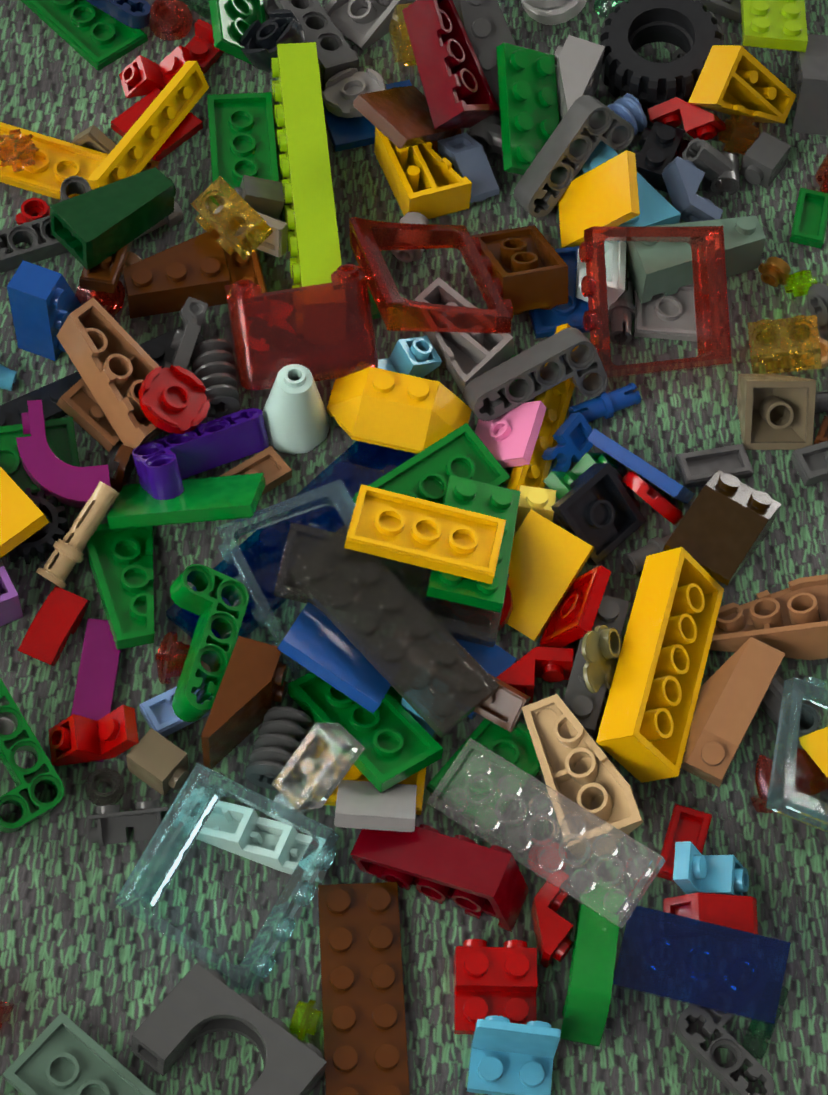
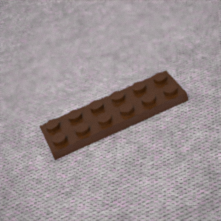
M397 882L318 885L324 1060L327 1061L325 1068L326 1095H410Z

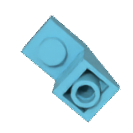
M428 336L399 339L389 358L360 362L355 372L368 367H374L422 378L438 368L442 360Z
M691 841L675 843L673 880L684 893L702 892L743 896V892L748 891V871L733 854L702 855Z

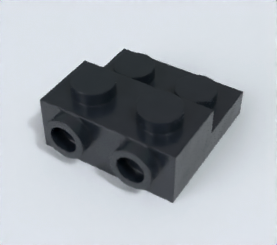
M654 121L652 128H644L639 142V146L643 148L641 151L635 149L633 153H635L637 172L653 188L668 193L662 172L677 156L682 158V154L690 141L683 139L685 130L658 121Z
M594 463L569 485L571 490L551 507L568 532L595 548L587 560L589 565L599 564L646 522L640 512L641 508L638 501L627 492L621 482L622 477L620 473L609 463Z

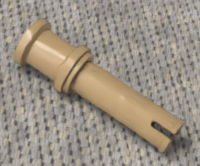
M99 481L92 496L77 516L68 533H66L63 540L55 541L53 544L55 550L44 567H39L36 573L64 589L66 587V578L75 564L81 563L84 559L83 549L120 493Z

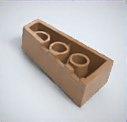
M94 297L68 315L56 337L123 445L134 449L137 446L150 442L164 431L153 425L145 417L139 405L138 391L146 375L154 368L160 366Z

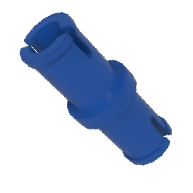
M629 383L627 386L608 393L604 391L593 399L570 406L569 415L581 412L587 422L601 417L608 419L614 416V412L640 404L641 396L639 390L633 392V390L637 389V386L634 383Z

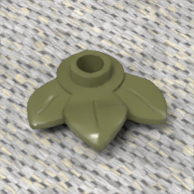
M598 625L594 631H588L582 641L581 654L586 660L583 667V678L588 691L592 694L597 693L603 683L610 690L617 666L614 658H618L621 652V641L618 631L615 628H608L606 625Z

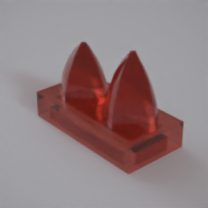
M796 748L790 763L791 781L789 782L779 766L770 758L761 754L759 755L755 771L758 795L750 797L757 812L772 813L827 790L828 778L808 753L801 748Z

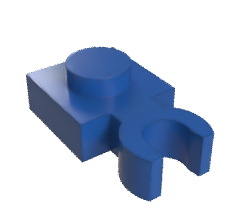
M581 412L569 415L552 436L557 445L547 448L542 455L543 460L557 458V464L552 471L567 472L571 466V461L578 462L593 447V444L587 439L593 429Z

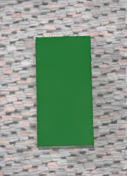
M800 187L789 242L822 249L828 220V193Z

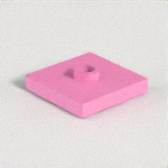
M541 400L526 402L494 420L482 421L478 419L475 434L503 468L529 465L547 408Z

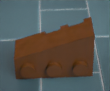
M218 227L122 269L130 319L181 311L188 297L203 301L208 304V307L231 303V280Z

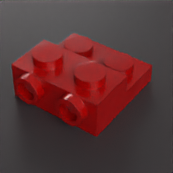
M468 939L463 942V946L455 947L454 1034L474 1035L477 1019H485V1017L491 1015L506 1017L510 1020V1023L526 1025L529 1021H537V948H528L527 942L523 940L505 941L503 947H487V941L482 939Z

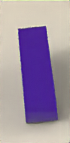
M248 408L202 423L193 431L183 434L174 433L137 446L133 449L132 455L141 487L154 499L168 500L184 492L182 479L263 451L269 447L270 443L262 410Z

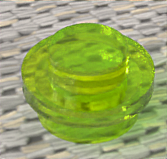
M811 270L798 271L790 274L789 278L785 279L787 285L784 286L786 293H793L794 297L808 294L809 288L813 284L818 283L816 276H812Z
M310 999L308 1003L299 1000L290 1024V1031L298 1035V1040L305 1041L307 1034L314 1036L316 1034L322 1011L315 1009V1000Z

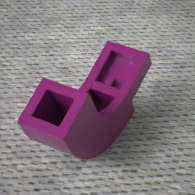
M42 399L27 401L28 412L21 413L23 434H31V436L16 438L19 455L26 473L40 490L45 491L47 496L56 497L61 504L83 509L99 481L111 487L108 464L79 467L67 464L56 457L47 443Z

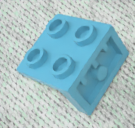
M497 1015L487 1016L485 1019H477L471 1043L466 1092L488 1095H551L553 1060L560 1041L561 1030L551 1028V1024L543 1021H529L526 1025L510 1023L508 1018Z

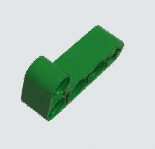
M191 564L170 586V596L174 603L187 611L199 615L172 702L174 713L185 722H196L211 710L234 650L249 601L248 590L243 583L201 564ZM188 582L192 583L197 591L191 589ZM222 597L226 598L231 606L227 605L222 600ZM211 629L216 630L219 633L221 639L217 638L212 633ZM201 661L210 667L211 672L203 668Z
M0 678V703L4 704L0 706V718H10L16 726V730L12 734L3 735L0 733V759L17 786L0 797V807L5 804H13L21 812L20 820L14 823H7L0 817V831L12 833L55 809L64 796V786ZM22 750L29 751L35 758V765L28 769L21 768L15 763L14 755ZM40 784L50 785L54 789L55 799L48 803L39 801L35 796L34 788Z
M583 883L568 988L562 1011L563 1021L560 1036L562 1040L600 1046L611 1002L623 890Z

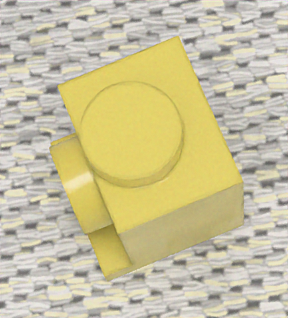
M520 485L521 493L514 535L531 509L550 521H553L554 511L551 507L555 504L556 490Z

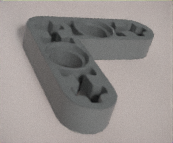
M753 955L743 956L730 966L682 1012L675 1028L681 1043L733 1095H750L746 1091L749 1083L741 1075L737 1081L731 1078L739 1071L743 1063L748 1067L744 1075L751 1082H756L759 1079L764 1084L761 1088V1092L764 1095H773L775 1089L774 1080L770 1073L723 1028L762 991L768 981V966L762 959ZM742 967L747 971L752 968L756 969L758 972L756 976L758 983L751 979L739 991L735 984L740 981L744 973ZM718 992L726 993L733 1001V1008L725 1012L719 1011L712 1004V995ZM686 1020L692 1023L698 1020L703 1023L701 1032L708 1040H710L712 1034L718 1037L712 1041L707 1051L701 1048L706 1040L699 1033L695 1032L692 1035L687 1033L686 1030L689 1024ZM718 1048L730 1050L735 1056V1065L731 1068L720 1067L714 1061V1051Z

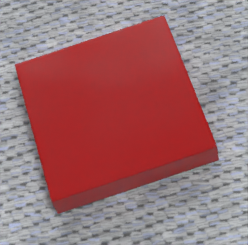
M158 87L112 120L111 129L124 137L162 90ZM189 112L152 157V160H162L203 128V121Z
M600 565L575 579L545 627L539 647L562 648L584 637L588 631L592 630L612 571Z

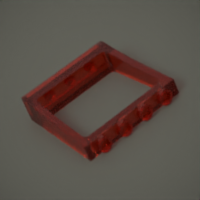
M357 217L349 218L350 247L388 331L511 333V319H513L512 303L510 299H502L503 292L500 279L498 277L491 278L492 267L488 257L481 258L480 240L477 236L471 237L465 225L408 224L374 221ZM437 248L458 249L488 309L431 304L403 298L397 289L381 251Z
M592 226L584 230L585 242L580 244L579 257L582 263H586L587 276H584L582 279L581 291L584 297H588L589 310L584 313L583 325L586 331H590L591 343L598 352L608 378L714 368L732 363L723 226ZM604 241L687 242L691 246L697 357L627 365L613 364L610 350Z

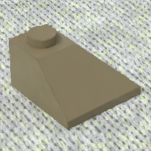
M738 374L737 407L742 444L745 450H797L813 445L816 380L778 374Z

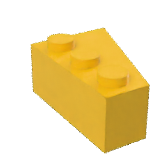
M713 45L688 103L753 122L785 124L796 94L743 46Z
M375 127L374 153L404 216L408 212H418L426 216L427 219H432L469 209L472 182L466 176L462 178L452 168V163L446 157L441 158L432 149L431 142L399 149Z

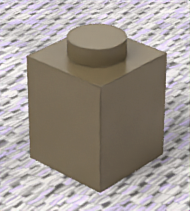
M152 728L126 755L128 771L163 796L171 788L174 790L179 789L188 778L189 765L187 753Z

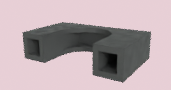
M198 963L192 967L132 1034L131 1052L162 1076L202 1036L218 1031H230L246 1037L258 1049L263 1060L264 1069L245 1095H309L324 1077L327 1064L323 1054L317 1047L308 1042L303 1044L291 1035L290 1029L284 1022L275 1017L270 1019L259 1010L257 1003L250 996L244 993L237 994L227 986L225 979L213 969L206 970Z

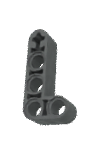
M583 95L572 104L517 183L513 194L515 201L535 218H542L548 215L599 142L602 141L615 150H622L628 147L634 138L633 126L593 96Z
M80 176L66 178L61 184L60 202L69 199L68 196L71 194L80 195L91 191L92 189L87 180ZM50 215L0 230V273L19 268L23 260L35 263L69 252L57 239L48 237L51 233ZM21 242L31 245L27 249L15 247L16 244Z
M569 327L472 379L464 387L462 395L464 401L478 419L491 421L567 379L574 384L582 395L594 398L602 394L607 388L608 376L595 346L579 329ZM579 345V347L574 352H572V350ZM514 380H517L515 384L511 385Z

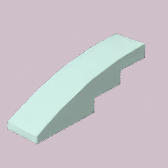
M187 792L170 824V827L179 833L275 870L319 883L323 882L337 850L333 841L301 834L296 831L294 825L259 817L253 808Z

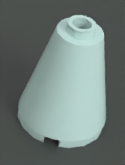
M290 364L283 367L277 374L262 411L269 443L279 452L293 455L308 453L327 438L330 427L329 416L310 370L299 364Z

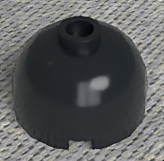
M279 9L268 13L270 19L262 24L259 20H256L240 39V46L245 47L241 49L253 66L261 71L272 73L271 58H277V44L305 43L303 28L292 11L288 9Z

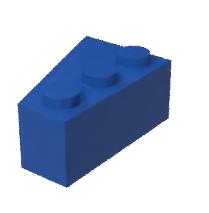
M23 260L7 285L17 345L20 349L56 361L62 351L66 352L56 335L68 315L82 304L61 273Z

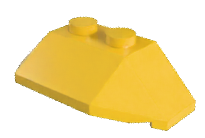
M368 367L335 379L326 412L331 417H334L339 426L352 440L418 454L465 423L469 425L472 410L439 381Z

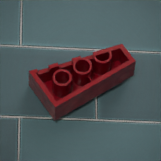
M416 0L404 8L402 12L434 129L470 128L498 111L499 107L453 0Z
M421 824L419 827L415 826L414 832L362 829L350 853L358 868L363 872L387 882H397L399 887L409 890L412 884L416 885L417 890L421 894L440 904H443L446 898L451 899L465 909V914L480 919L482 913L499 919L498 927L510 932L514 928L529 893V888L509 850L498 845H491L490 848L481 846L463 835L450 837L425 824Z

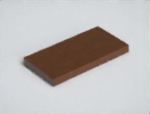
M413 85L359 94L352 103L366 119L399 149L454 136L459 129H434L426 97Z

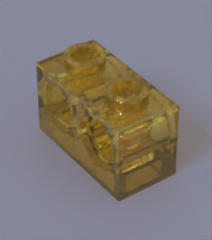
M221 176L191 203V206L199 214L195 220L208 234L214 230L220 236L216 241L229 255L236 252L245 260L273 233L266 221ZM224 205L223 209L219 213L214 214V211L219 206ZM246 227L242 234L235 236L240 228Z
M797 315L792 318L763 319L747 323L753 374H773L822 368L817 315Z

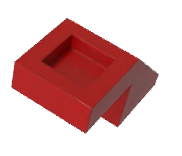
M179 45L159 64L139 55L119 74L125 97L132 98L147 95L157 87L163 90L185 62L192 61L189 49Z
M678 97L647 109L650 121L653 123L658 121L678 127L683 121L685 132L694 139L698 137L701 140H709L714 138L718 132L726 129L725 123L716 115Z
M535 647L496 678L530 696L531 698L528 703L531 704L533 703L535 677L543 678L548 682L569 680L573 667L574 649Z
M121 705L99 720L72 714L48 730L52 765L55 766L113 759L139 743L135 708Z
M556 868L535 895L531 907L540 964L546 968L551 964L553 958L561 962L574 943L569 939L574 925L557 914L570 896V893L566 891L570 876L559 868Z
M696 892L663 899L664 937L669 940H683L708 935L719 942H733L758 937L757 899L753 896Z

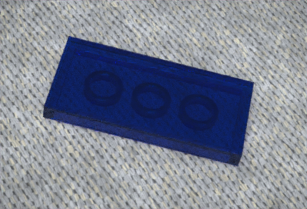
M630 904L613 985L774 1025L791 943Z

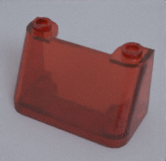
M345 264L339 266L331 274V283L262 293L261 287L251 280H239L232 285H225L235 363L240 384L243 388L248 390L272 388L278 372L290 364H299L308 368L312 373L314 381L340 378L368 367H378L377 345L366 272L363 265Z

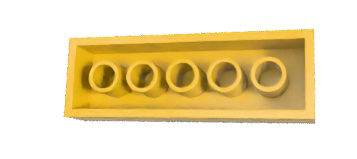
M683 547L646 556L596 739L597 744L641 783L679 776L724 588Z

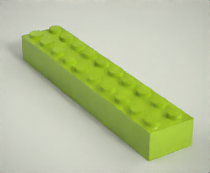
M316 42L277 44V58H271L272 78H277V80H272L271 85L272 99L275 102H279V104L274 105L275 124H277V127H282V129H276L277 148L280 149V152H284V154H279L280 174H282L283 178H287L282 179L281 182L285 204H289L284 205L285 223H288V230H292L288 231L287 248L288 252L290 251V256L295 257L289 258L290 277L293 278V284H296L292 285L293 305L296 307V333L303 332L304 344L345 342L346 296Z

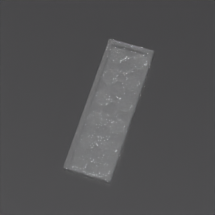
M472 738L468 739L426 802L432 808L488 844L498 845L509 850L516 862L620 929L623 928L666 862L661 855Z

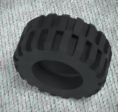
M629 0L628 3L625 1L621 2L615 7V12L610 13L606 18L600 37V45L605 46L601 77L604 84L609 86L608 91L615 98L623 97L626 93L632 94L640 102L644 113H647L648 108L675 97L688 102L712 46L722 45L721 28L717 24L714 14L711 11L706 12L707 7L699 0L696 2L692 0ZM665 42L680 47L686 55L675 61L658 63L648 61L634 51L648 43Z

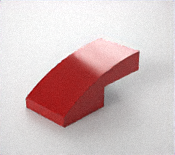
M55 586L36 614L18 651L54 667L70 634H74L79 627L90 601Z

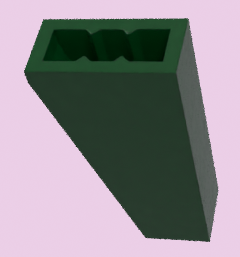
M154 167L50 205L51 234L86 270L92 269L174 212L175 185L170 178Z

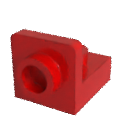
M198 19L194 24L195 36L185 48L189 49L192 61L197 60L203 74H205L224 51L214 47L212 24Z

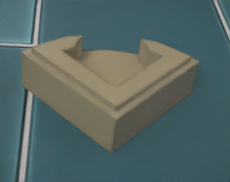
M94 125L75 135L71 142L107 154L116 146L111 139Z

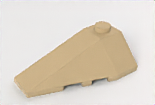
M558 694L521 707L568 850L577 860L615 847L643 823L629 783Z

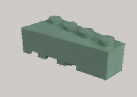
M756 215L628 228L626 267L640 303L643 304L652 301V296L660 293L669 296L678 293L680 287L694 283L695 286L699 284L704 285L707 284L709 278L715 276L723 279L758 268L766 236Z

